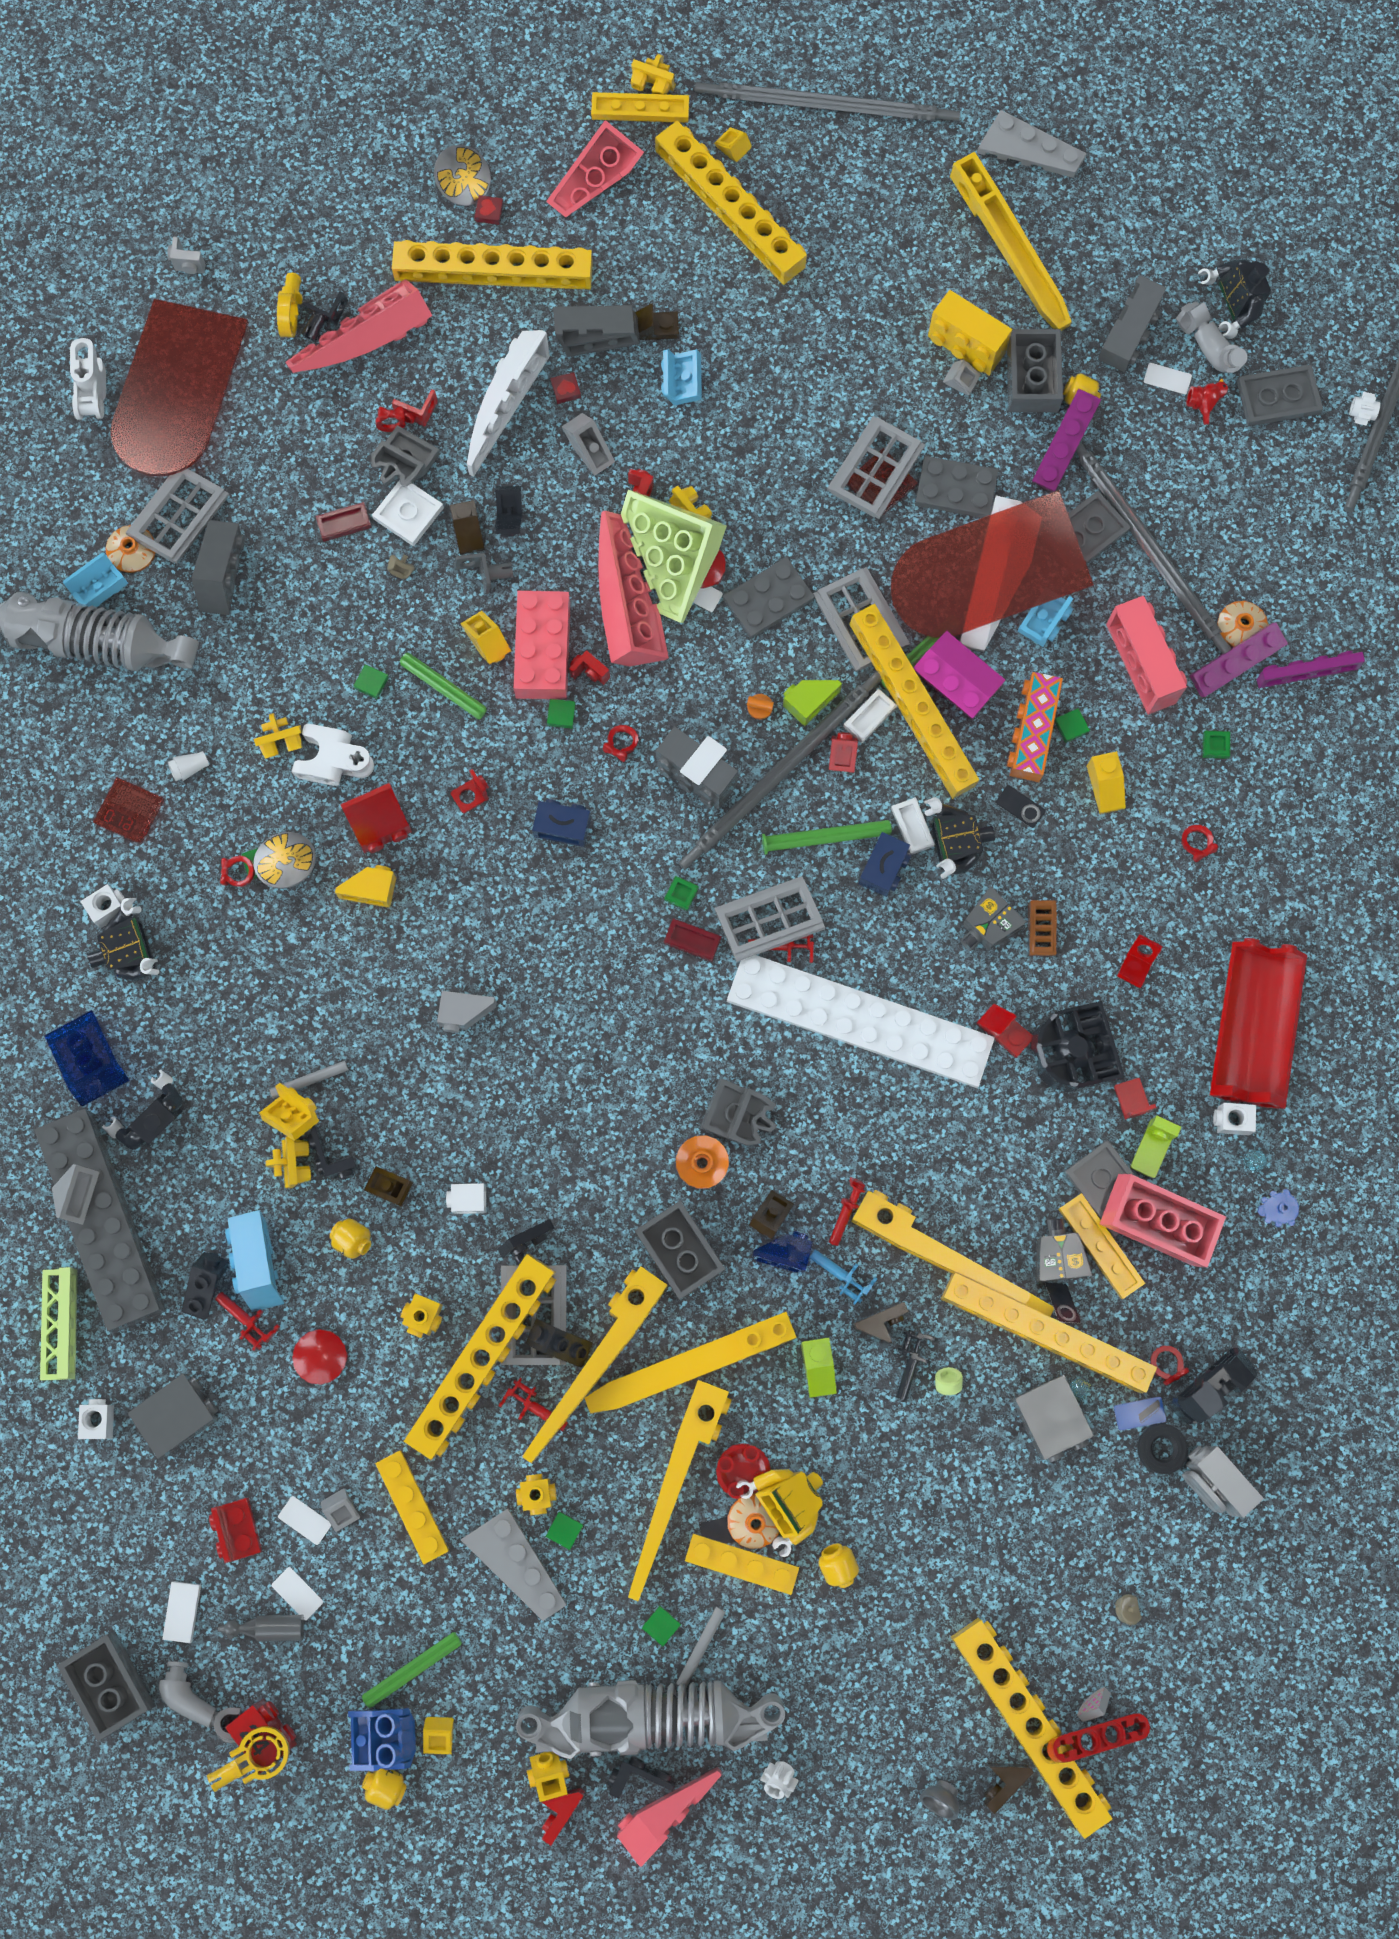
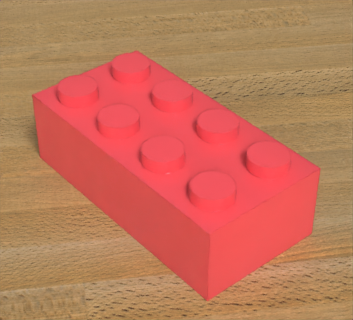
M517 591L514 692L516 699L567 700L570 631L569 592Z
M1143 595L1115 606L1106 626L1149 715L1176 704L1187 688V679L1183 671H1179L1175 663L1176 656L1173 649L1168 648L1166 644L1164 629L1161 625L1157 624L1154 618L1155 611L1150 602L1147 603Z
M1118 1174L1099 1225L1192 1266L1208 1268L1226 1216L1132 1174Z

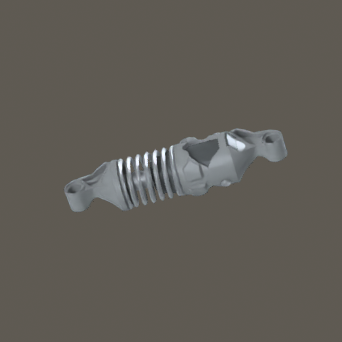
M21 591L14 593L7 601L0 604V632L7 645L12 648L49 649L56 657L70 659L76 657L80 661L85 658L89 663L95 660L97 664L104 661L107 666L113 663L115 667L119 668L123 665L125 669L135 672L142 667L155 668L168 663L184 669L193 668L199 642L193 638L181 635L176 636V639L166 642L156 634L148 617L145 615L125 614L122 611L116 613L112 609L107 611L103 607L99 609L93 605L88 607L85 604L63 600L59 597L40 601L36 600L32 594ZM109 648H112V656L108 661ZM102 650V656L99 659L98 652ZM120 650V658H121V659H120V661H119V663H118V662H117V654H118V651Z
M636 1680L618 1681L613 1686H599L598 1682L588 1683V1687H579L566 1705L553 1717H549L536 1706H525L519 1712L516 1730L520 1737L536 1744V1752L553 1751L557 1755L570 1760L580 1753H590V1756H601V1752L618 1751L620 1755H638L640 1750L650 1749L652 1743L658 1749L661 1746V1740H665V1745L670 1748L674 1738L676 1745L680 1748L683 1742V1727H685L686 1743L691 1747L693 1745L694 1726L697 1743L700 1747L704 1744V1728L706 1726L707 1740L711 1746L716 1744V1746H725L732 1751H736L745 1747L751 1741H768L767 1733L784 1721L785 1709L780 1696L772 1693L764 1695L756 1704L748 1707L738 1700L721 1680H714L713 1683L710 1681L708 1683V1691L707 1685L703 1681L700 1684L699 1702L694 1682L689 1685L688 1701L685 1684L681 1683L679 1685L678 1702L675 1686L672 1683L668 1686L667 1692H665L664 1686L661 1683L657 1689H654L651 1684L644 1686V1684H638ZM770 1705H775L779 1708L778 1713L775 1715H768L764 1710ZM530 1717L536 1720L537 1725L527 1727L523 1724L522 1720Z

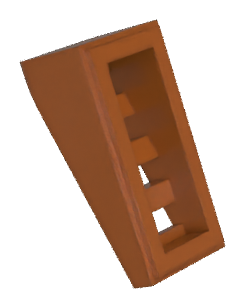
M1032 900L1028 904L1029 956H1056V901ZM1036 910H1048L1049 914H1036ZM1036 921H1049V925H1036ZM1036 932H1049V936H1036ZM1035 942H1049L1050 947H1035Z

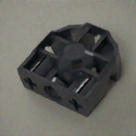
M1102 1001L1056 1011L1033 1032L1030 1050L1031 1054H1035L1038 1058L1037 1074L1050 1088L1071 1092L1085 1087L1088 1088L1121 1080L1125 1077ZM1064 1014L1069 1028L1067 1031H1063L1059 1016ZM1091 1035H1095V1044L1100 1053L1099 1055L1093 1056L1094 1046L1089 1037ZM1053 1049V1052L1057 1054L1055 1057L1057 1061L1047 1063L1043 1051ZM1069 1054L1075 1058V1061L1070 1063L1064 1057ZM1078 1068L1082 1070L1084 1083H1079L1075 1071Z
M1228 1348L1229 1351L1213 1365L1204 1369L1195 1378L1194 1382L1177 1397H1173V1400L1167 1405L1178 1417L1187 1424H1201L1228 1404L1224 1396L1232 1390L1235 1393L1242 1392L1256 1378L1257 1370L1239 1348Z

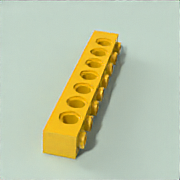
M677 120L655 137V151L783 285L806 268L807 254L803 246L796 244L784 227H779L768 210H763L758 205L756 198L742 188L741 183L735 176L731 177L722 162L718 159L715 160L710 155L708 148L694 138L687 126L683 127ZM749 216L752 217V219H745L744 217ZM766 233L768 236H761L760 234ZM783 250L785 253H778L776 251Z
M410 240L394 241L392 272L395 281L406 279L408 282L591 290L592 250L580 247L562 249L556 246L537 248L532 245L512 247L508 244L489 246L483 243L466 245L459 242L443 244L435 241H428L426 243ZM417 259H423V260L420 261V262H416V261H415V260H417ZM441 260H448L445 263H440ZM466 261H473V262L470 263V264H465V263H464V262H466ZM491 262H497L495 265H489ZM515 263H522L520 266H514ZM540 264H546L545 267H538ZM564 265H571L570 268H563Z
M874 603L852 615L850 627L876 671L880 674L886 688L952 799L974 788L980 779L876 604Z
M526 1254L403 1442L430 1460L435 1458L436 1455L439 1457L443 1455L450 1444L446 1441L452 1431L454 1433L458 1432L465 1421L462 1415L467 1408L472 1410L481 1397L477 1392L482 1385L487 1387L495 1376L496 1372L492 1369L498 1361L503 1363L510 1353L511 1349L507 1346L513 1338L518 1340L525 1330L526 1326L523 1322L528 1314L533 1317L540 1307L541 1302L538 1299L543 1291L548 1294L554 1286L556 1279L553 1276L556 1271L532 1255ZM525 1280H531L535 1283L536 1290L531 1296L524 1294L522 1291V1284ZM510 1303H516L520 1307V1315L516 1319L510 1318L507 1315L506 1309ZM495 1326H499L505 1331V1338L502 1342L495 1341L491 1336L492 1329ZM479 1350H485L489 1353L490 1360L487 1365H481L477 1362L476 1354ZM464 1373H469L474 1377L472 1388H465L462 1385L461 1377ZM448 1397H455L458 1400L459 1408L457 1411L452 1412L447 1409L446 1399ZM433 1420H438L443 1424L444 1430L441 1435H436L431 1431L430 1425Z
M956 1272L951 1275L941 1297V1300L1138 1393H1147L1157 1367Z
M977 1618L952 1635L951 1639L1079 1834L1086 1839L1112 1820L1108 1813L1112 1808L1102 1793L1097 1796L1091 1787L1095 1784L1094 1780L1085 1768L1082 1771L1075 1763L1076 1760L1067 1763H1056L1050 1757L1043 1756L1042 1749L1044 1745L1052 1738L1061 1735L1062 1732L1053 1719L1048 1721L1042 1713L1046 1708L1036 1694L1031 1696L1026 1686L1029 1685V1682L1019 1669L1015 1672L1009 1663L1013 1658L1004 1645L999 1647L994 1640L997 1634L988 1621L983 1623L981 1619ZM981 1644H989L991 1647L990 1656L986 1659H980L977 1655L978 1647ZM999 1668H1004L1007 1671V1678L1003 1683H995L993 1679L994 1672ZM1014 1693H1021L1023 1696V1703L1018 1708H1013L1010 1705V1697ZM1030 1718H1038V1730L1032 1733L1026 1730L1027 1721ZM1070 1744L1061 1745L1057 1748L1059 1754H1063L1064 1751L1071 1750L1072 1747ZM1066 1767L1071 1768V1779L1067 1782H1061L1059 1780L1060 1771ZM1087 1793L1088 1803L1083 1807H1077L1075 1803L1077 1795Z

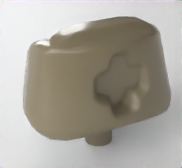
M404 554L401 560L395 555H391L387 570L398 578L407 579L415 567L413 564L406 563L407 555Z
M1126 1594L1117 1599L1115 1610L1118 1619L1128 1625L1137 1624L1141 1620L1137 1597Z

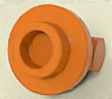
M764 694L749 696L747 701L748 713L755 719H765L772 713L774 702Z

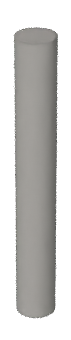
M342 1061L283 1085L287 1088L292 1087L298 1090L346 1072L349 1069L346 1061ZM276 1087L269 1089L273 1099L280 1097Z
M718 1607L715 1608L676 1682L677 1685L683 1683L687 1688L726 1613L724 1610Z

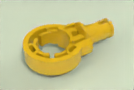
M288 273L285 277V286L278 293L277 326L280 337L294 338L299 315L298 304H302L303 297L299 292L301 277L296 273Z
M269 1726L259 1727L249 1732L242 1740L240 1746L230 1752V1756L232 1758L243 1751H246V1753L216 1771L207 1774L209 1783L221 1777L219 1781L211 1785L213 1791H218V1789L255 1769V1772L242 1779L244 1784L253 1779L265 1780L277 1775L285 1767L289 1758V1743L285 1735L278 1729ZM269 1732L277 1736L276 1739L270 1735L266 1736V1739L271 1740L277 1748V1760L281 1757V1750L284 1751L280 1766L272 1772L269 1769L274 1767L277 1762L274 1761L270 1766L262 1767L257 1765L252 1759L251 1749L253 1744L257 1740L264 1738L261 1735L254 1739L253 1735L257 1733ZM248 1740H251V1743L247 1747L246 1743L248 1742ZM247 1760L249 1765L243 1768L241 1763Z

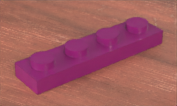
M1081 389L1077 390L1032 480L1033 483L1055 493L1101 402L1100 398Z
M1270 623L1231 648L1228 652L1196 670L1189 677L1199 695L1206 697L1288 643L1277 623Z
M1345 651L1338 654L1337 657L1328 658L1327 655L1313 659L1311 662L1304 663L1303 660H1297L1284 667L1271 665L1265 667L1256 680L1260 689L1358 670L1365 662L1363 652L1353 653V651Z

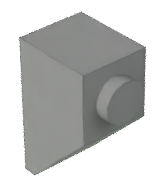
M581 413L562 426L573 449L593 475H597L615 463L592 418Z
M442 991L437 1023L446 1032L459 1033V1029L467 1030L496 1008L495 997Z

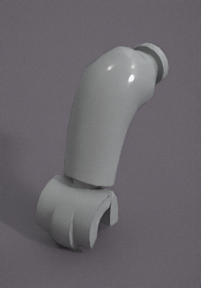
M1193 302L1183 306L1181 312L1176 317V321L1186 334L1197 330L1194 337L1209 363L1216 370L1223 373L1238 371L1246 363L1247 353L1237 345L1230 344L1214 321L1208 324L1212 317L1205 302L1201 304Z
M167 1662V1667H170V1671L166 1672L165 1680L159 1681V1692L162 1701L171 1710L208 1728L214 1726L217 1736L223 1742L229 1744L236 1743L229 1733L222 1730L221 1725L228 1716H240L241 1708L231 1707L217 1712V1708L194 1694L190 1688L191 1683L186 1682L187 1674L184 1673V1669L188 1668V1663Z

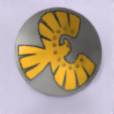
M453 145L442 151L436 160L434 167L435 182L439 191L446 199L457 205L469 206L478 202L479 195L485 196L487 194L491 181L490 170L486 160L478 151L466 145Z
M295 832L275 834L266 839L257 849L254 857L255 873L264 884L273 888L284 889L296 886L304 881L314 868L316 861L314 847L301 834Z

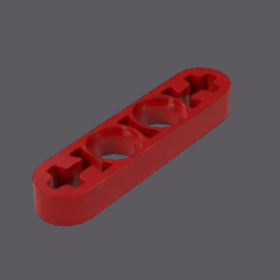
M1139 1713L1122 1716L1056 1736L1048 1742L1047 1752L1050 1759L1056 1763L1071 1762L1143 1740L1150 1732V1724L1148 1719ZM1134 1723L1139 1724L1140 1729L1125 1733L1124 1727L1132 1726ZM1109 1726L1113 1727L1117 1733L1114 1743L1109 1742L1105 1735L1106 1729ZM1085 1733L1092 1739L1093 1744L1090 1750H1085L1081 1745V1737ZM1072 1744L1074 1748L1064 1751L1063 1754H1059L1057 1748L1061 1745Z

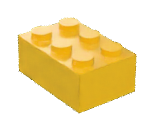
M949 289L932 313L928 337L934 344L950 350L956 358L964 359L972 364L975 370L990 376L1006 354L1013 329Z

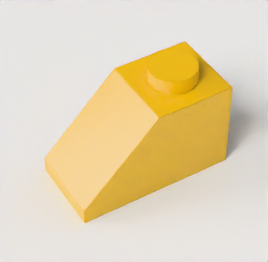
M483 611L460 623L480 655L489 664L501 661L507 653L511 652L499 627Z
M1117 751L1091 757L1087 764V770L1099 814L1125 809L1124 774Z
M386 866L366 867L336 887L335 894L339 899L390 908L396 876Z

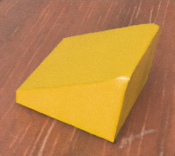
M731 127L714 143L719 150L735 162H738L752 147L745 132Z
M426 1717L423 1728L424 1754L452 1755L453 1718Z

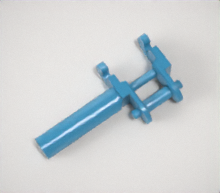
M816 1249L809 1257L839 1280L846 1282L844 1287L842 1285L839 1287L841 1289L839 1294L845 1293L854 1300V1305L857 1301L861 1303V1295L866 1296L878 1279L874 1277L868 1287H862L852 1280L853 1278L851 1277L858 1267L857 1263L848 1273ZM850 1283L861 1290L858 1295L847 1288Z

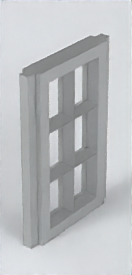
M873 416L827 490L872 517L880 519L921 454L925 444L884 420ZM880 431L892 437L883 453L870 447ZM896 440L908 446L899 462L887 457ZM867 451L879 457L869 474L857 468ZM883 460L895 466L886 483L873 477ZM853 473L866 479L856 495L844 489ZM870 481L882 488L873 504L860 498Z
M178 464L128 528L126 535L172 563L178 564L207 526L208 521L213 518L229 497V493ZM184 479L196 485L185 501L174 495V492ZM200 488L212 494L201 510L189 503ZM171 498L181 504V506L169 521L158 513ZM188 508L197 513L189 526L183 529L174 522L183 510ZM154 518L166 524L155 540L143 534ZM170 527L182 533L171 549L159 543Z
M867 567L849 574L813 593L818 606L855 672L861 671L873 664L868 656L863 657L854 641L858 638L855 634L851 635L842 617L852 612L856 614L864 606L875 603L902 650L910 646L907 637ZM859 582L868 599L855 604L846 587ZM842 590L851 607L839 613L830 595Z
M802 876L714 908L736 962L825 930L823 920ZM799 892L804 904L784 911L779 899ZM774 901L779 913L758 920L754 908ZM806 908L811 920L791 927L786 915ZM749 911L753 922L733 929L729 917ZM781 917L786 929L765 936L761 924ZM755 927L760 938L740 945L735 934Z
M519 1265L501 1266V1292ZM547 1265L556 1271L553 1276L556 1282L551 1289V1297H540L538 1301L541 1303H551V1325L566 1331L567 1265ZM531 1281V1295H532V1294H534V1292H535V1290H536V1286H535V1283H534L533 1281ZM510 1303L506 1309L507 1315L513 1319H516V1303ZM536 1313L533 1317L531 1316V1326H526L523 1332H530L536 1320ZM501 1328L500 1342H502L505 1338V1331L503 1328ZM515 1338L507 1346L511 1349L504 1362L500 1363V1365H566L565 1361L555 1357L536 1355V1349L531 1347V1355H516Z

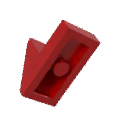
M993 1004L976 1024L987 1034L995 1037V1041L1017 1058L1029 1045L1033 1035L1015 1021L1017 1017L1015 1014Z
M583 1789L567 1790V1795L542 1801L543 1804L557 1813L556 1816L550 1814L541 1828L545 1831L542 1840L550 1846L584 1796L585 1791Z

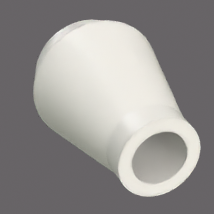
M202 751L195 754L173 757V760L168 762V766L175 781L180 779L184 781L199 770L209 766V763Z

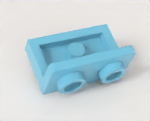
M669 349L663 350L661 367L664 382L661 385L664 397L675 406L702 400L701 353L696 349L674 355Z
M104 552L63 580V584L75 600L88 607L92 605L98 607L102 602L128 584Z
M1045 588L1017 632L1042 647L1045 646L1048 640L1053 642L1060 631V628L1057 627L1061 620L1066 622L1074 609L1071 607L1074 598L1069 596L1065 600Z

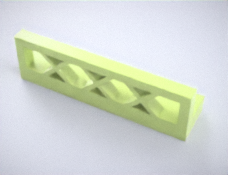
M71 1267L43 1270L40 1380L75 1379L77 1269ZM50 1276H59V1292L57 1294L50 1288ZM56 1301H58L57 1321L49 1315V1308ZM57 1328L58 1342L55 1349L49 1343V1335ZM57 1356V1374H48V1363Z

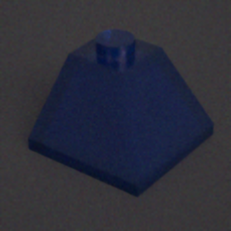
M793 1231L792 1235L785 1234L755 1249L751 1260L803 1275L807 1268L813 1241L808 1240V1235Z

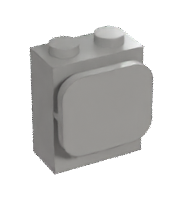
M1198 1446L1188 1455L1190 1460L1185 1465L1190 1471H1185L1182 1477L1213 1512L1223 1513L1226 1511L1230 1516L1244 1518L1264 1499L1218 1446H1204L1203 1448Z

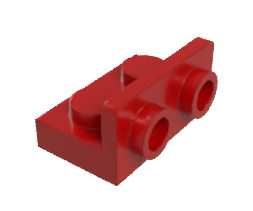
M249 1498L211 1508L212 1514L209 1515V1522L212 1531H216L219 1542L216 1543V1549L220 1559L223 1558L225 1563H229L263 1552Z

